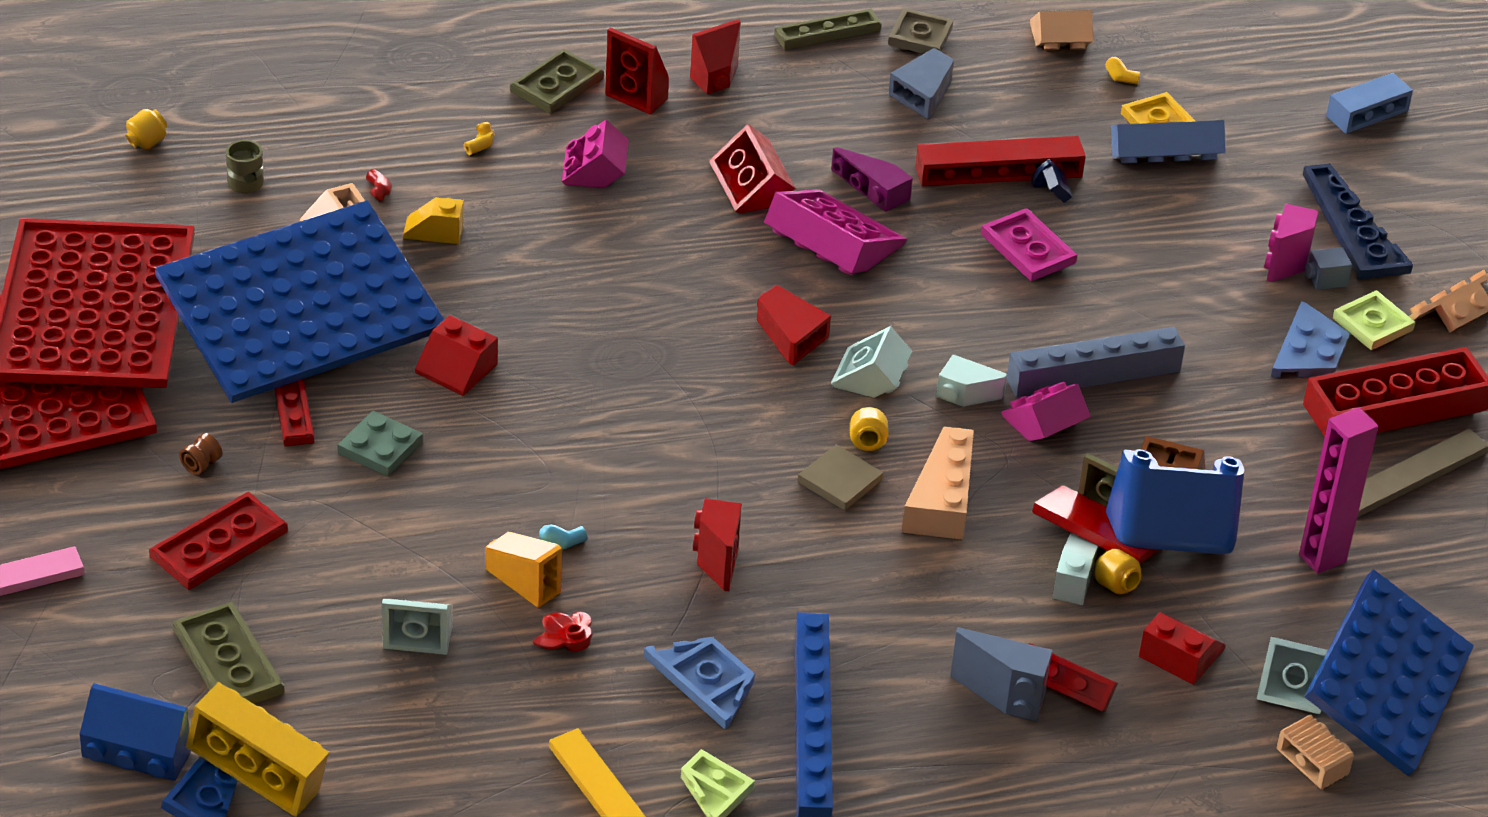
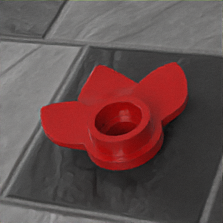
M581 611L575 612L570 617L559 612L548 614L542 619V624L546 631L533 640L534 645L544 649L553 650L566 646V649L572 652L585 650L591 644V617Z

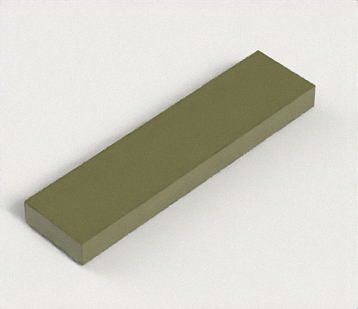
M866 9L775 27L774 35L783 49L787 50L881 31L882 23L872 9Z

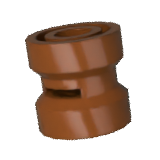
M207 433L201 434L195 439L193 445H187L179 452L182 465L194 475H200L208 468V464H214L223 455L219 442Z

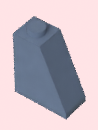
M936 48L931 49L890 74L888 95L926 119L931 118L952 81L954 60Z

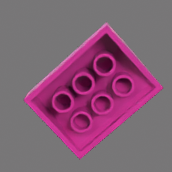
M820 189L775 192L764 220L765 224L773 228L772 231L782 237H790L795 240L794 244L806 250L811 249L817 253V258L837 264L841 272L849 275L868 271L903 246L907 240L902 235Z

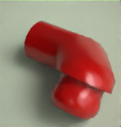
M371 169L366 175V180L375 186L371 189L370 194L376 200L382 201L386 195L390 194L392 184L388 178L376 169Z

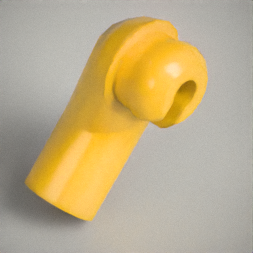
M1111 57L1106 61V70L1114 81L1138 85L1140 72L1127 70L1123 62L1117 57Z
M489 122L478 124L476 126L477 137L464 143V149L468 155L485 150L492 145L495 134L494 130H491Z

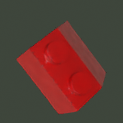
M449 315L432 330L415 367V373L464 396L498 365V337Z
M705 498L702 511L696 510L694 529H699V533L695 532L693 551L698 552L697 565L723 591L730 592L739 550L742 503Z
M1159 612L1143 630L1139 657L1194 685L1224 651L1226 644L1172 616Z

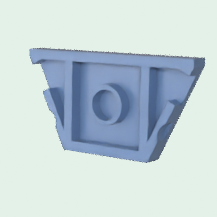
M1301 301L1272 368L1271 377L1280 378L1281 372H1297L1298 377L1336 373L1349 341L1350 332L1307 303Z
M714 637L700 638L692 642H673V648L656 651L654 645L644 648V658L723 729L729 727L754 684L755 673Z

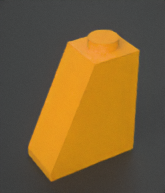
M507 532L486 546V570L539 608L561 593L562 547L558 544Z

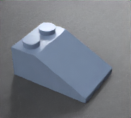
M958 627L955 636L950 676L1003 713L1037 722L1046 694L1052 650Z

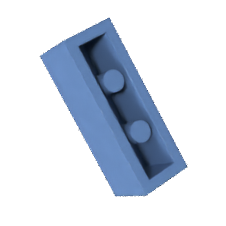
M1394 73L1330 95L1326 117L1347 134L1409 111L1413 89Z

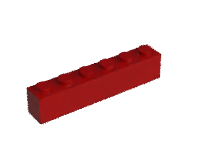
M1079 136L918 144L915 167L921 187L1030 181L1037 168L1048 159L1064 172L1066 178H1083L1086 155Z

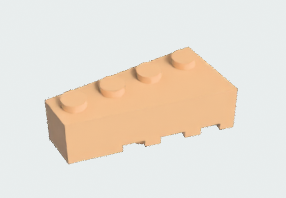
M943 427L905 505L902 533L963 540L974 430Z

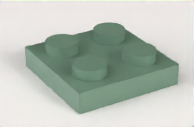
M372 411L338 444V454L388 477L423 443V433Z

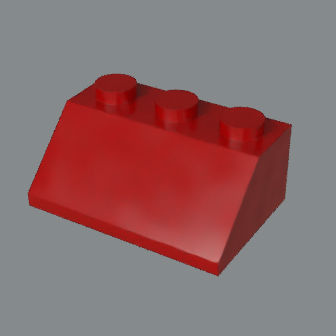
M749 124L709 160L737 213L768 209L775 192L794 191L796 189L769 138Z

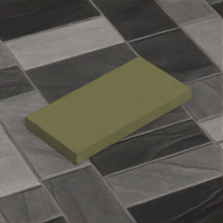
M233 602L172 622L175 634L209 690L217 682H220L224 686L237 691L240 696L253 704L285 693L283 682Z

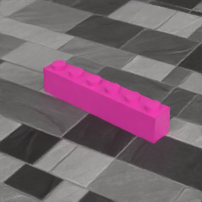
M1359 407L1328 420L1299 556L1317 574L1347 562L1378 431V425Z

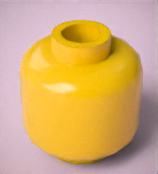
M142 109L126 122L128 133L125 134V137L134 148L140 146L142 149L149 150L166 137L168 125L157 110Z
M866 407L856 411L851 417L849 423L850 439L854 446L867 452L882 448L889 436L888 420L884 413L877 408Z
M1111 549L1097 559L1095 578L1103 587L1115 594L1123 595L1133 591L1139 585L1142 577L1141 566L1134 557L1120 549Z

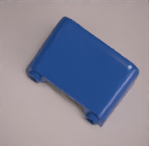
M1123 450L1106 508V514L1116 538L1122 544L1134 548L1213 554L1232 553L1238 534L1244 467L1240 460L1233 457H1223L1216 460L1213 470L1158 466L1152 454L1146 450Z

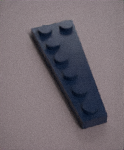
M1330 163L1304 166L1303 176L1338 242L1350 259L1358 279L1411 274L1412 262L1396 243L1392 244L1387 239L1388 233L1385 229L1378 227L1373 222L1374 216L1369 210L1365 211L1359 205L1360 199L1349 189L1347 183Z

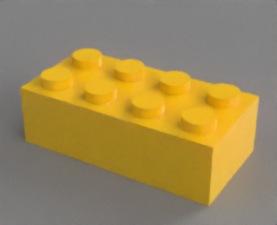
M217 682L194 707L186 748L294 817H297L319 793L329 756V751L324 749L319 743L311 741L297 732L291 725L281 722L270 715L264 708L254 705L240 696L237 691L224 686L220 682Z

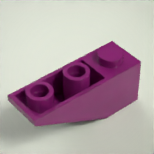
M839 147L833 148L831 170L882 210L887 212L911 200L913 178L897 165Z

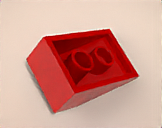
M610 27L607 30L605 96L651 115L668 99L669 76L658 49L652 44Z

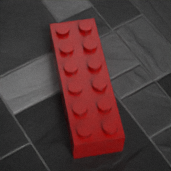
M1463 347L1308 378L1303 405L1324 437L1330 418L1358 407L1378 425L1377 433L1487 411L1488 375L1469 349Z

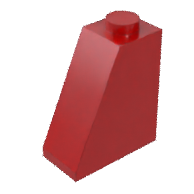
M775 285L769 291L762 293L758 298L757 321L786 361L792 366L829 338L831 315L793 293Z

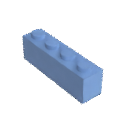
M1224 120L1117 124L1111 126L1112 158H1121V163H1137V158L1147 157L1148 162H1164V156H1174V161H1190L1191 155H1201V160H1216L1217 154L1226 153Z

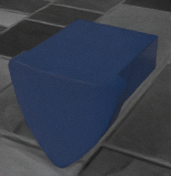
M1048 159L1037 168L1031 180L1034 187H1049V190L1063 203L1073 197L1064 172L1054 162Z

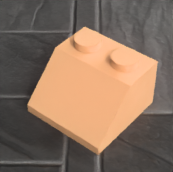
M1092 10L1040 11L1030 19L1036 47L1044 46L1045 51L1060 50V46H1070V50H1084L1086 46L1093 42Z

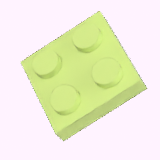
M1377 290L1335 309L1333 313V319L1370 350L1412 332L1415 326L1414 320Z

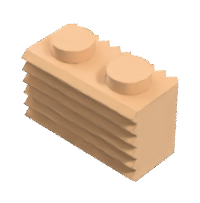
M1308 715L1281 730L1276 748L1321 790L1330 784L1333 785L1335 781L1338 782L1339 779H1343L1344 776H1348L1354 757L1349 746L1343 742L1340 743L1339 739L1331 735L1326 725L1317 722V719H1313L1312 715Z

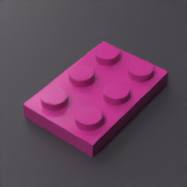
M1027 208L984 224L981 227V235L1030 281L1076 264L1077 254Z

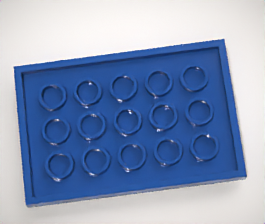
M1373 569L1363 581L1304 697L1409 776L1416 770L1474 645Z

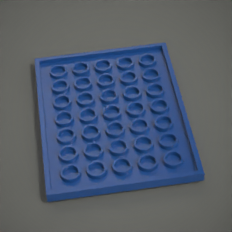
M368 200L155 267V276L231 403L429 337L432 330L444 320Z

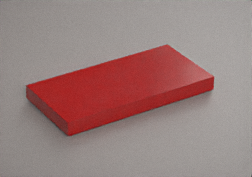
M1064 485L1034 503L1033 514L1107 551L1120 549L1134 557L1140 564L1160 550L1134 548L1119 542L1107 517V507Z
M248 491L149 549V557L186 589L190 590L287 533L288 523Z

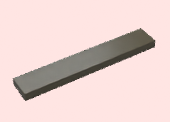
M1467 429L1367 478L1357 518L1487 454L1488 444L1471 429Z

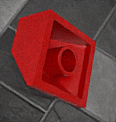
M739 19L692 34L690 78L706 94L728 88L731 85L739 58L741 27Z

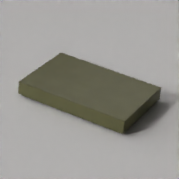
M562 49L510 84V92L551 114L604 78V70Z

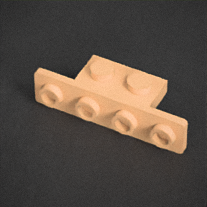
M1482 270L1469 278L1471 280L1470 283L1467 284L1463 280L1450 288L1451 293L1447 294L1444 290L1430 298L1432 303L1428 305L1425 301H1422L1410 309L1412 314L1409 317L1415 321L1436 310L1451 333L1488 313V295L1482 285L1488 282V273Z

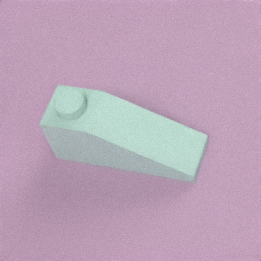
M1070 533L1057 568L1052 599L1083 605L1099 546Z

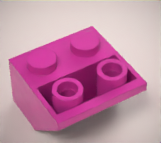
M604 120L599 125H593L585 135L579 139H573L566 146L562 182L565 185L607 187L625 174L629 139L608 120Z
M1285 203L1283 213H1277L1268 243L1269 252H1267L1264 269H1269L1267 281L1274 282L1305 271V264L1308 262L1319 211Z
M1065 382L1051 387L1048 385L1033 391L1034 395L1017 398L1010 402V408L1001 411L1003 418L1028 441L1046 438L1091 417L1079 384L1066 386Z

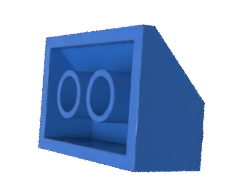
M93 683L79 734L82 757L175 781L191 753V750L186 748L189 734L187 707Z

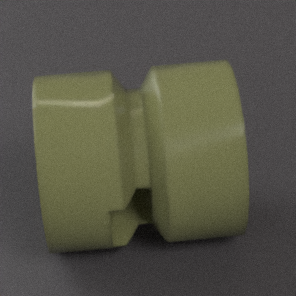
M237 140L228 145L226 149L228 186L240 193H251L259 190L264 183L262 147L252 140Z

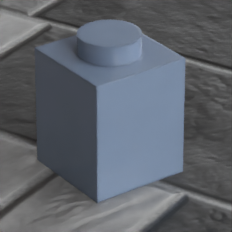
M1343 247L1311 250L1309 261L1305 264V274L1307 279L1311 280L1315 290L1348 286L1352 263Z

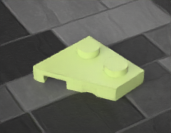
M702 749L681 768V779L706 817H727L754 790L755 780Z

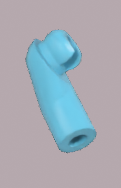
M550 524L543 526L539 532L541 540L558 544L562 547V550L588 539L586 530L582 526L566 531Z

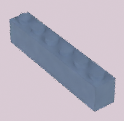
M1168 327L1011 352L1006 379L1015 397L1020 398L1034 395L1033 391L1048 385L1051 387L1061 382H1065L1066 386L1079 384V387L1082 388L1181 372L1185 344L1176 328Z

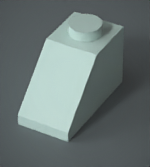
M952 355L939 374L936 397L962 407L1000 400L1004 397L1007 373Z

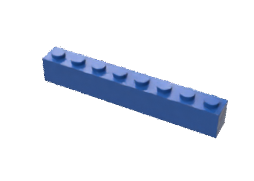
M797 612L796 817H832L833 811L829 614Z

